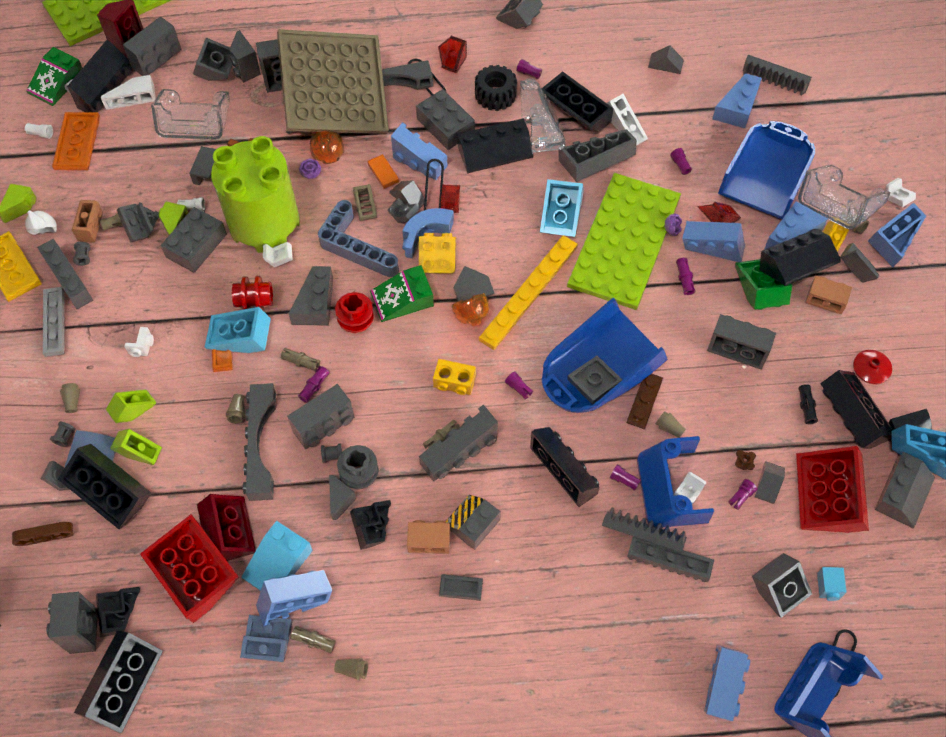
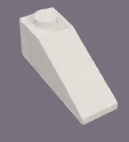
M150 75L134 77L102 95L101 100L106 110L156 101L155 87Z
M624 94L607 103L613 107L611 123L618 131L627 129L636 138V145L648 139Z

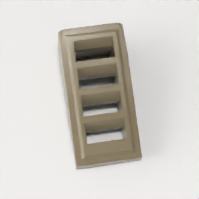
M371 185L353 187L359 220L377 218ZM368 194V196H364V197H359V196H358V195ZM369 200V202L360 203V201ZM363 206H371V208L361 209ZM372 211V214L362 215L363 212Z

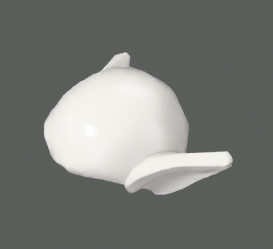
M28 211V216L25 220V227L28 233L36 235L38 233H55L57 231L56 221L51 215L43 211Z

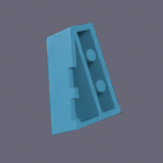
M908 424L892 431L893 451L900 455L902 452H906L922 460L931 472L946 480V432Z

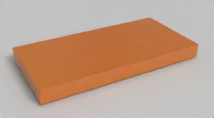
M65 112L52 164L54 170H89L100 119L98 112Z

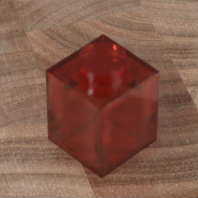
M443 184L441 208L459 213L460 185Z

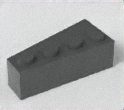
M626 129L605 134L603 138L593 137L590 138V141L582 143L576 141L573 142V145L566 147L565 145L558 146L559 162L573 179L578 182L636 155L637 140Z
M484 404L478 408L480 412L473 418L469 415L464 419L465 422L461 428H453L448 432L444 441L438 440L419 456L420 465L433 482L444 478L454 467L459 468L466 459L475 457L485 446L489 447L496 442L498 421Z

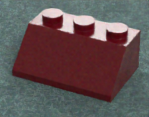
M133 0L108 3L97 14L106 39L126 57L127 54L123 44L144 29Z
M209 494L197 504L201 527L227 561L256 552L244 496Z

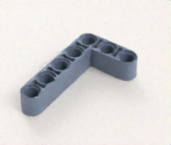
M348 200L339 201L318 231L320 246L324 250L387 277L397 275L399 272L398 258L394 254L344 233L354 218L352 204Z

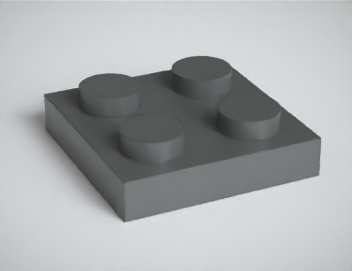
M595 356L570 373L567 378L592 405L622 381L598 356Z

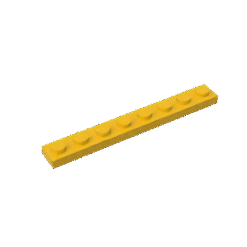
M563 235L479 336V341L495 350L574 253L578 243Z

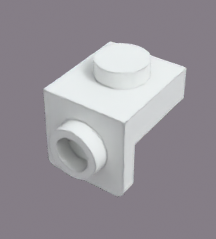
M897 178L886 185V200L904 207L916 199V193L902 187L901 178Z
M285 242L272 248L265 244L263 245V258L273 267L292 261V245Z
M140 327L136 343H125L124 347L128 354L133 357L148 356L150 346L153 345L154 341L153 335H151L148 327Z
M688 472L673 496H686L693 505L704 488L706 481L692 472Z

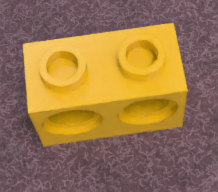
M438 359L433 376V387L440 391L448 390L459 395H471L476 377V366ZM443 375L449 376L448 378H441ZM466 379L468 381L460 382L459 380Z

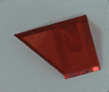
M451 35L438 46L442 64L441 68L457 73L467 58V41Z
M714 202L710 205L697 206L710 222L735 223L741 219L740 215L731 205Z

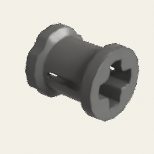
M76 242L74 244L75 256L73 257V262L75 264L84 266L90 263L88 253L91 247L89 243Z
M60 421L56 433L50 437V440L58 446L66 447L68 445L67 440L76 429L72 425Z
M341 443L330 447L321 445L323 463L330 460H338L342 453Z

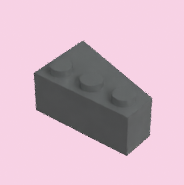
M312 266L289 312L292 325L329 326L333 288L331 266Z

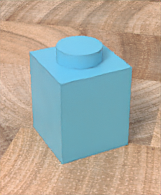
M822 567L817 573L819 598H827L828 601L840 600L846 593L844 568Z

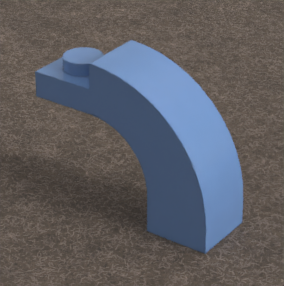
M435 208L414 215L406 223L402 231V249L405 250V257L413 258L419 236H423L424 233H450L454 223V211Z

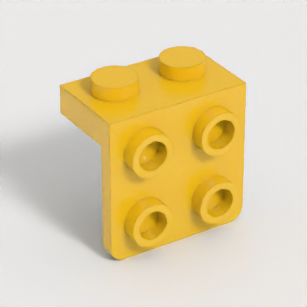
M424 233L423 236H419V265H422L424 273L455 272L456 237H452V233H442V237H435L434 233Z

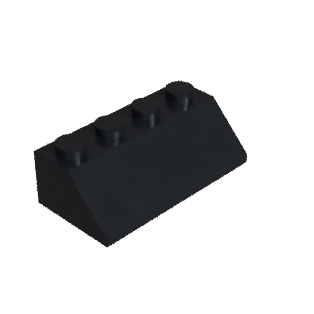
M108 40L103 43L67 86L77 109L81 111L98 112L104 105L101 96L120 86L132 71L128 58Z
M563 71L539 91L590 130L601 131L612 121L613 107Z
M524 118L457 134L458 149L467 174L533 158L529 130Z
M813 229L762 250L759 270L787 286L840 263L841 258L830 236L819 229Z
M838 370L820 383L823 387L824 395L831 399L834 404V410L845 420L844 425L853 432L855 442L860 447L871 449L892 439L893 430L854 372Z
M550 427L534 429L531 432L530 449L578 507H581L598 494V480L594 476L589 475L584 463L574 457L572 449L563 444L561 436L556 431L553 432Z
M92 444L77 448L58 478L62 484L117 529H121L143 507L151 495L148 489Z
M117 631L74 713L118 733H122L163 650L129 632Z

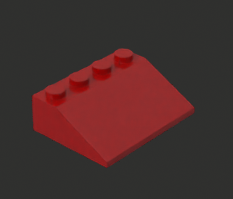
M858 446L796 453L801 530L844 533L869 531L863 455Z
M192 514L140 553L185 618L193 623L211 610L239 578Z

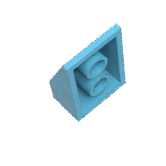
M547 179L540 233L569 237L576 236L584 190L583 183Z
M260 307L211 315L205 348L241 353L265 351L271 318Z
M276 521L263 537L241 578L261 591L264 581L295 574L313 551L310 542Z

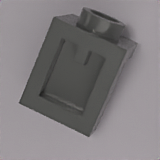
M398 198L388 208V212L398 223L408 222L420 208L416 204H404Z
M49 461L40 479L59 491L70 490L58 480L64 467L55 461Z

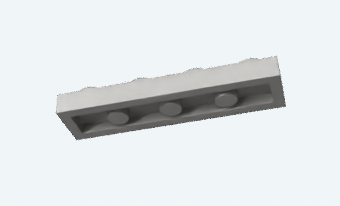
M63 287L43 289V355L45 357L63 355L64 289Z

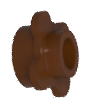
M743 450L736 452L735 466L742 470H753L755 468L754 459L756 454L754 452L748 453Z

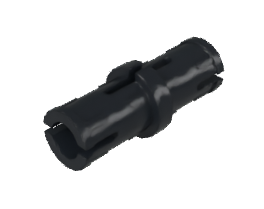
M801 385L798 389L801 397L800 407L804 412L805 423L815 424L818 422L815 410L816 401L812 396L811 385Z

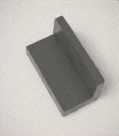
M201 146L189 173L193 184L200 185L203 178H211L212 166L214 164L213 153L216 149Z
M854 243L848 244L840 256L844 263L862 283L878 279L879 274L875 271L876 268Z

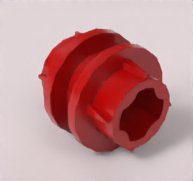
M243 276L241 283L232 284L233 306L243 307V310L250 309L251 307H260L264 310V306H272V282H263L261 276H256L255 281L250 283L249 278Z
M355 291L347 293L336 303L337 322L345 331L356 334L368 329L374 319L372 302L363 293Z

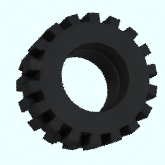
M489 65L488 68L484 67L483 71L480 70L478 72V75L475 77V99L479 105L482 104V107H487L488 110L495 109V111H499V109L504 110L506 106L510 107L511 103H514L517 93V78L511 69H507L505 66L500 67V65Z

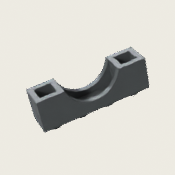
M54 238L37 247L76 309L93 301L88 290Z

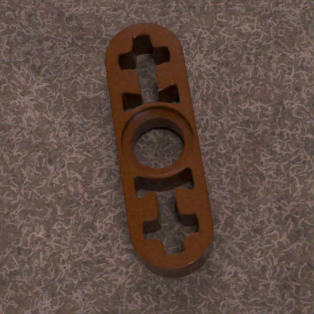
M58 522L14 531L12 533V544L14 546H27L73 536V523Z

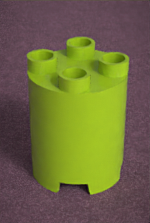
M259 136L252 141L240 142L230 147L221 146L217 148L213 153L214 164L212 166L211 178L233 240L236 243L240 241L243 244L254 246L258 253H263V245L265 244L274 248L287 242V237L294 230L295 226L300 225V217L287 163L283 154L273 146L272 140L266 136Z

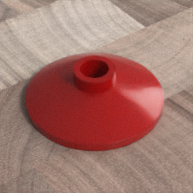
M864 350L854 359V371L866 383H884L892 374V364L889 358L879 351Z

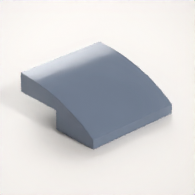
M76 430L65 467L76 449L88 444L95 446L113 461L116 452L110 448L115 438L103 434Z
M249 615L246 636H243L240 658L284 662L292 620L275 618L269 620L270 624L263 627L260 616Z

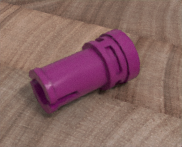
M524 59L519 61L516 69L517 72L526 73L536 79H539L542 73L541 68L531 65Z
M677 148L671 152L670 156L674 163H677L683 175L690 173L692 168L686 160L683 149Z
M516 371L506 378L505 383L512 389L514 388L523 399L526 400L528 398L527 395L531 396L533 390L522 381V378Z
M617 464L610 479L618 483L621 482L635 491L641 479L626 472V469Z
M744 479L739 486V490L728 501L729 504L732 506L738 501L733 508L739 510L747 498L751 497L758 490L756 485L750 480Z

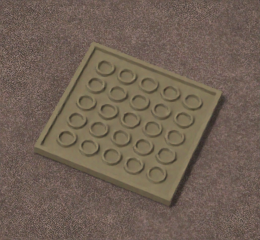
M278 29L277 39L286 131L388 133L378 35Z

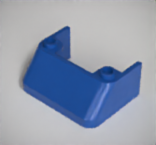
M699 436L666 439L639 453L637 466L639 478L641 479L640 484L648 524L651 520L654 522L655 527L659 523H661L662 527L709 523L714 513L713 508L693 510L692 503L688 497L683 495L673 496L667 459H674L679 454L695 453L700 441Z
M821 642L816 643L808 650L777 700L774 710L782 720L807 737H831L828 724L821 720L841 685L855 686L860 682L863 675L880 680L884 676L866 655Z

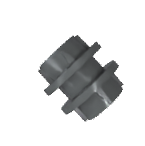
M350 446L340 454L337 461L340 479L350 488H367L377 479L379 472L377 458L374 452L366 446Z

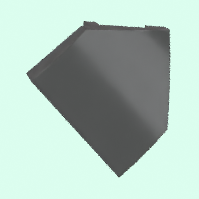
M141 202L138 205L131 204L117 209L130 243L148 238L159 218V212H154L144 207Z
M464 266L453 287L459 305L494 295L489 276Z

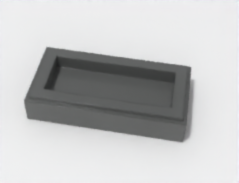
M441 574L439 597L481 601L483 578Z

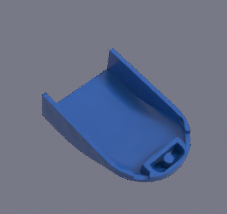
M770 121L769 124L762 125L758 123L747 132L726 170L718 194L783 219L790 210L815 156L814 144L810 143L807 139L808 135L787 123Z
M612 298L549 353L543 364L542 384L547 396L556 406L568 412L584 413L593 411L629 391L668 359L662 347L658 349L619 309L616 300ZM595 356H598L622 381L592 405L567 378L570 373Z

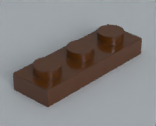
M650 374L641 382L629 413L627 424L642 429L646 428L663 377Z

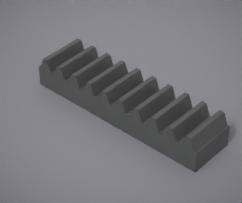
M749 54L743 67V75L749 73L750 75L761 77L762 82L768 80V84L772 82L775 83V86L780 84L782 89L786 86L787 91L791 89L794 90V93L800 91L801 96L806 93L812 78L811 76Z
M613 507L607 511L602 523L604 527L679 552L683 551L687 538L685 531L679 535L676 528L670 532L669 526L662 529L661 523L655 527L652 520L649 524H646V519L643 518L641 521H638L637 515L631 519L630 513L622 516V510H619L616 514Z
M634 536L632 537L627 555L629 560L635 559L639 563L652 564L655 568L668 569L669 572H677L678 575L684 574L686 577H693L695 580L701 579L702 582L710 580L714 559L684 550L679 552Z

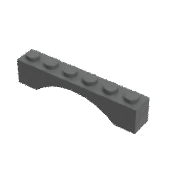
M428 60L382 69L384 86L401 85L417 90L433 87V75Z
M273 383L250 384V392L246 393L249 409H246L248 427H245V438L248 439V445L244 446L247 463L243 467L244 475L246 476V482H243V494L247 495L249 501L274 500V480L261 461L259 443L266 421L276 410V390Z

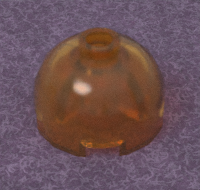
M316 132L310 140L311 156L314 160L322 161L323 164H332L338 161L339 157L344 153V144L341 136L337 132Z
M485 293L474 295L470 299L460 300L451 305L455 318L460 323L471 324L472 327L482 324V319L488 315L490 308L489 300Z

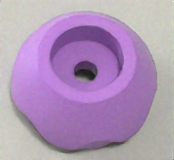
M309 158L301 163L299 171L303 177L313 179L320 174L321 165L317 160Z
M675 213L669 215L665 220V230L672 236L678 235L682 230L680 226L682 219L679 217L680 215Z

